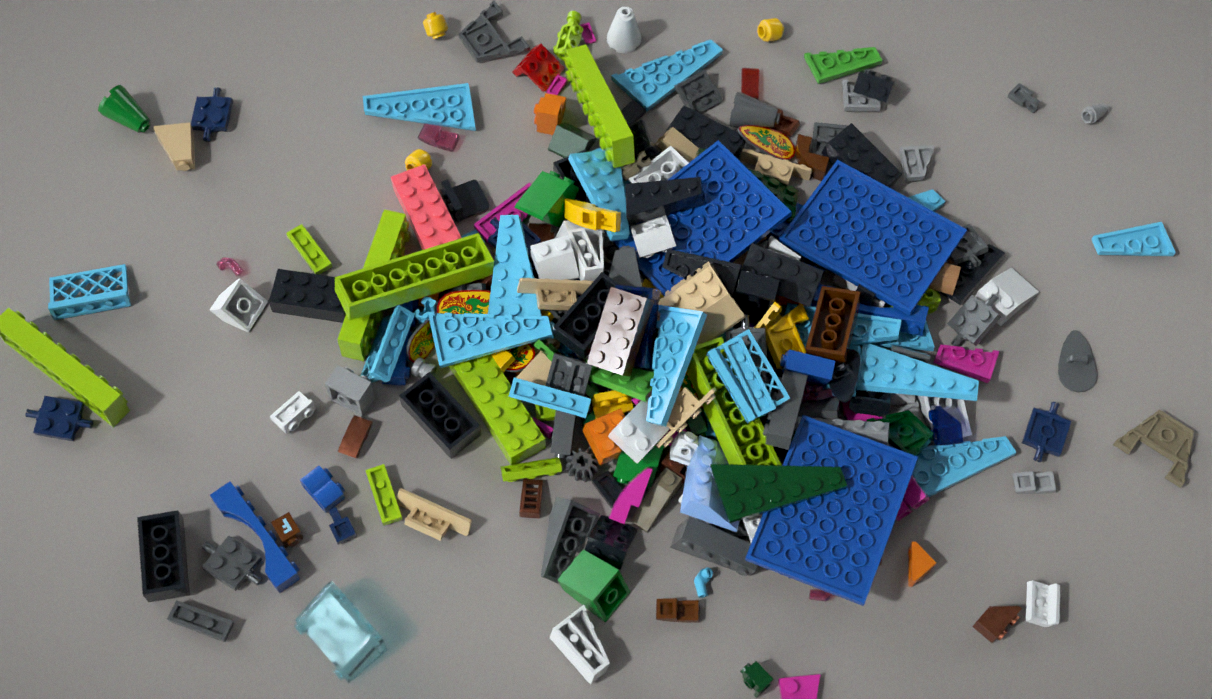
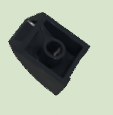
M856 388V395L851 397L849 408L855 414L861 413L878 417L888 414L891 393L857 390Z

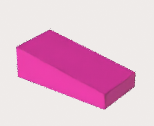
M590 23L581 24L580 26L583 28L582 37L585 44L595 43L596 39Z
M557 75L547 93L559 95L568 83L567 79Z
M535 417L532 418L541 433L550 439L553 436V428Z

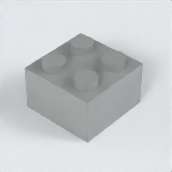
M337 365L325 383L331 401L361 417L365 415L375 400L370 379L363 375L360 377L354 374L348 367L343 368Z

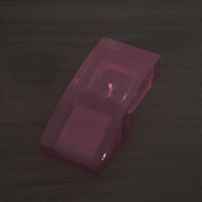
M424 124L417 137L418 140L428 145L454 152L460 140L459 134L442 131L440 126Z

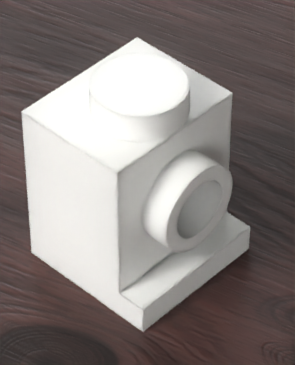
M678 432L670 447V459L689 466L690 460L698 447V436L691 432Z

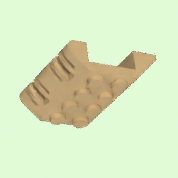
M710 261L705 263L702 269L698 268L697 274L687 276V280L683 279L674 285L671 291L667 290L662 299L660 297L656 298L650 313V317L655 325L660 320L659 305L702 311L707 314L696 345L717 338L746 316L729 294Z

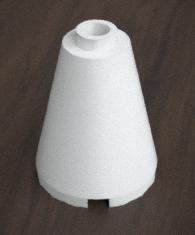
M621 7L617 10L607 33L609 47L615 49L618 53H631L641 44V33L635 14L629 7Z

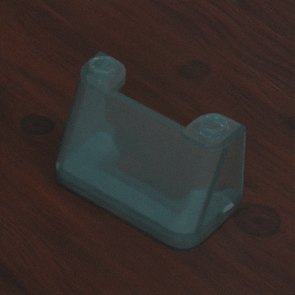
M332 581L321 589L295 619V629L301 635L305 633L314 641L336 668L333 671L341 681L345 679L348 684L387 651L386 644L380 634Z

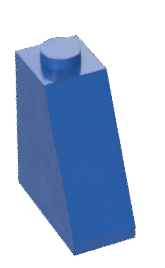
M788 350L785 355L782 354L780 360L782 373H784V370L807 375L806 382L823 387L832 379L835 365L834 360L793 350Z

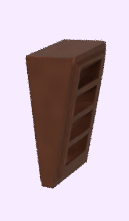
M523 479L520 517L540 519L543 480ZM527 484L538 485V488H527ZM526 492H538L537 495L526 494ZM525 499H537V502L525 501ZM525 505L536 506V508H525Z

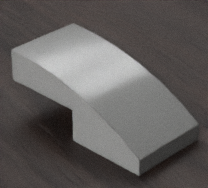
M1033 471L1013 473L1015 492L1017 494L1056 493L1053 471L1033 474Z

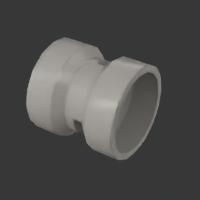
M421 357L414 362L411 369V374L416 377H423L429 372L435 376L437 372L436 365L426 363V360Z

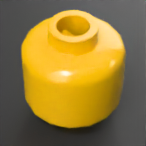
M436 12L427 14V19L423 21L427 36L435 39L446 35L445 32L448 30V26L442 14L437 15Z
M777 18L762 20L757 28L758 36L765 42L779 40L783 35L784 26Z
M416 149L405 160L407 171L424 164L427 170L432 166L430 154L422 149Z

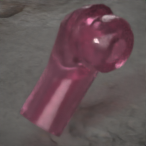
M222 257L216 264L220 270H224L226 267L230 268L236 277L244 272L233 258Z
M810 589L809 600L829 601L834 596L823 590Z

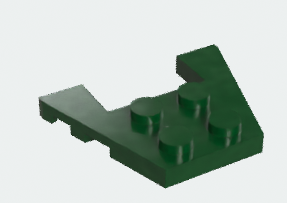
M910 410L885 415V418L878 420L874 418L866 419L867 422L881 421L889 423V443L895 449L914 456H918L934 439V433Z

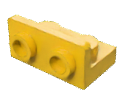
M615 390L594 394L591 403L595 418H600L620 408L623 413L631 412L634 408L631 400L632 397Z

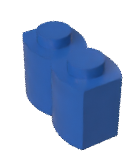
M317 466L301 478L300 482L320 508L327 513L345 499L343 494L345 490L339 482L335 484L331 480L333 476L327 468L322 469L320 466Z

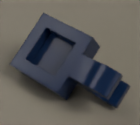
M336 507L330 509L329 513L334 523L330 524L329 527L337 544L339 545L355 537L356 533L348 516L342 519Z

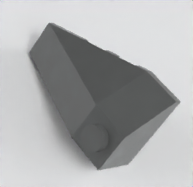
M556 497L549 517L541 577L559 583V577L570 566L576 552L579 553L583 548L581 545L593 530L600 513L572 500Z

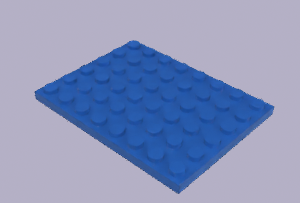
M719 140L668 179L701 177L704 194V205L682 212L675 211L670 213L671 215L666 216L676 244L675 247H672V250L732 263L749 250L752 243L756 244L792 215L791 211ZM629 227L630 234L627 239L614 240L612 242L619 249L623 246L635 248L640 272L665 296L667 290L671 291V288L684 278L663 268L666 252L659 251L648 258L639 257L631 228Z
M837 160L780 236L779 242L857 287L859 284L875 293V297L910 316L965 236L967 229Z
M802 415L782 466L841 467L847 488L763 513L745 561L864 606L918 457Z

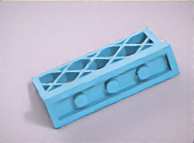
M126 264L49 278L50 303H48V309L54 320L131 306ZM122 271V274L117 279L112 277L115 272ZM96 276H104L99 282L93 280ZM77 279H84L79 286L74 284ZM109 279L113 283L107 288L103 284ZM64 282L65 284L60 289L55 287V283ZM88 283H91L94 286L89 291L83 289ZM117 285L123 287L121 290L112 291ZM70 286L75 288L70 295L65 293ZM99 288L104 290L103 293L94 294ZM79 292L85 294L83 297L74 298ZM61 295L65 297L64 300L55 302Z
M400 305L395 306L393 314L382 318L370 354L363 367L361 375L370 379L371 383L382 380L385 383L390 381L415 314Z
M748 329L736 337L741 336L743 338L746 335L751 341L750 349L748 350L749 354L759 355L761 358L760 367L756 366L759 374H761V371L769 372L772 376L770 384L764 383L766 387H769V395L771 389L774 388L780 390L784 396L778 401L772 400L775 407L789 400L790 397ZM720 345L708 351L706 355L748 424L755 420L757 416L746 393L742 389V385L737 380L738 377L732 372V365L729 367L727 362H730L729 359L724 358L720 350L723 349V346Z
M741 336L722 344L757 418L765 417L769 412L775 410L776 407Z
M515 377L509 393V397L583 418L587 417V413L592 407L590 405V398Z

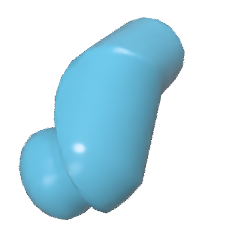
M711 568L701 569L694 578L698 598L708 596L705 585L713 576Z

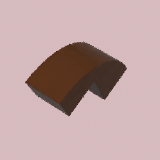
M798 134L795 146V156L798 164L812 168L811 177L822 181L829 157L810 153L809 148L812 137Z

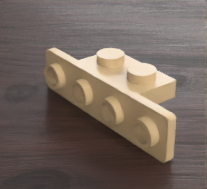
M743 149L741 153V161L756 165L754 171H759L769 178H775L780 183L788 185L791 176L810 180L812 168H808L806 165L791 163L788 160H781L771 155L757 153L751 149Z
M520 278L517 293L536 294L538 309L569 310L577 301L576 295L581 296L593 281Z
M685 387L677 395L667 423L671 431L656 446L658 448L662 445L667 447L674 439L672 435L676 431L680 433L688 425L686 421L690 417L694 419L702 411L700 407L704 403L708 405L716 397L714 393L717 389L713 387L699 400Z
M402 488L398 491L397 504L411 511L405 519V525L441 541L449 529L468 536L472 520Z

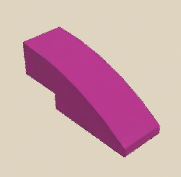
M646 467L627 484L615 501L608 516L609 519L624 524L631 505L640 506L652 468Z

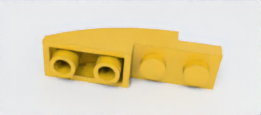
M565 199V218L568 221L593 230L620 231L621 212L596 207V204Z

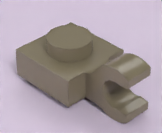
M641 151L638 154L637 160L635 158V163L621 167L622 177L625 181L641 172V168L651 164L650 158L642 160L646 156L645 151Z

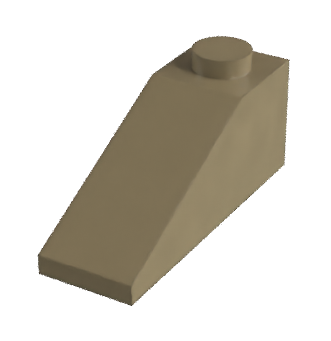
M665 468L654 482L630 522L648 532L681 488L682 478L668 468Z

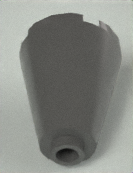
M737 92L734 99V108L731 111L730 126L755 125L774 127L775 124H779L781 114L778 113V109L747 94Z

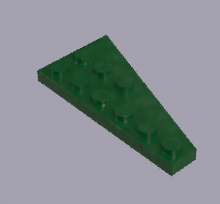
M699 147V149L696 152L695 158L699 156L702 152H704L706 149H702ZM748 169L791 211L792 215L786 220L788 223H791L796 214L799 190H796L791 185L780 183L775 178L764 176L759 171Z
M710 464L729 523L847 488L841 467Z

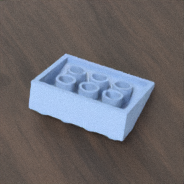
M699 435L698 447L690 460L689 466H687L680 513L737 532L739 521L729 523L710 468V464L729 465L720 443Z

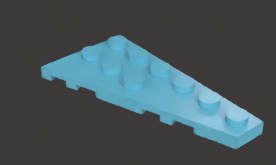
M710 39L693 45L691 49L677 51L669 57L666 55L646 62L641 67L633 70L632 68L627 69L622 74L611 75V80L648 112L676 90L674 85L700 72L721 56L723 49Z
M469 83L362 96L365 115L476 131Z
M500 215L488 314H494L495 316H542L541 309H538L536 294L517 293L520 278H534L519 215Z
M428 312L438 362L441 368L554 337L548 316L525 315L523 317Z
M1006 436L987 438L975 442L964 441L960 444L949 443L926 446L917 456L918 459L912 475L923 491L930 497L1014 456L1017 452Z

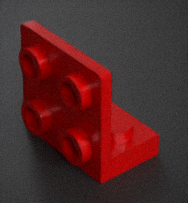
M540 43L530 50L512 73L516 77L522 73L526 74L545 92L556 76L563 72L565 67Z

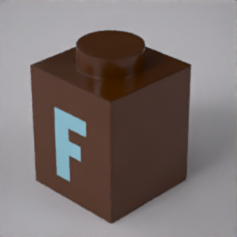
M289 512L271 522L285 549L289 546L297 545L303 539L301 531Z

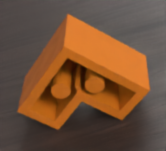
M545 93L544 97H540L539 104L536 103L534 108V114H536L534 124L537 125V132L549 135L554 134L556 126L561 124L566 109V97Z
M621 408L590 421L584 426L583 433L600 466L618 458L621 452L619 446L608 437L611 431L625 418Z

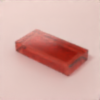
M742 68L741 92L759 100V69Z

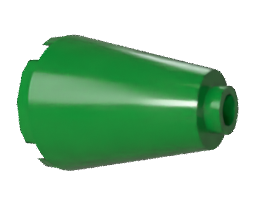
M117 85L109 91L111 95L108 98L104 96L99 104L98 111L100 114L138 133L146 132L150 127L149 117L125 87Z

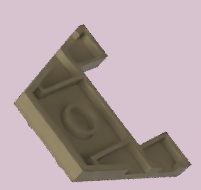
M1158 410L1134 429L1118 438L1113 445L1129 454L1138 440L1174 462L1165 479L1181 488L1185 482V471L1188 466V455L1190 454L1194 431L1163 411Z

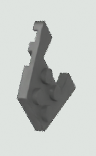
M495 0L490 3V7L480 13V16L475 21H471L458 34L459 39L476 62L530 51V46L522 36L506 44L491 25V21L503 15V11Z

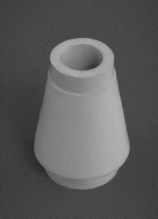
M1104 103L1085 107L1081 113L1082 120L1085 123L1092 124L1108 112V107Z

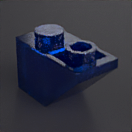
M930 405L929 420L932 422L933 430L931 431L934 433L932 441L940 446L963 443L961 422L941 406Z

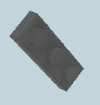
M177 600L167 618L171 623L222 642H226L234 626V622Z

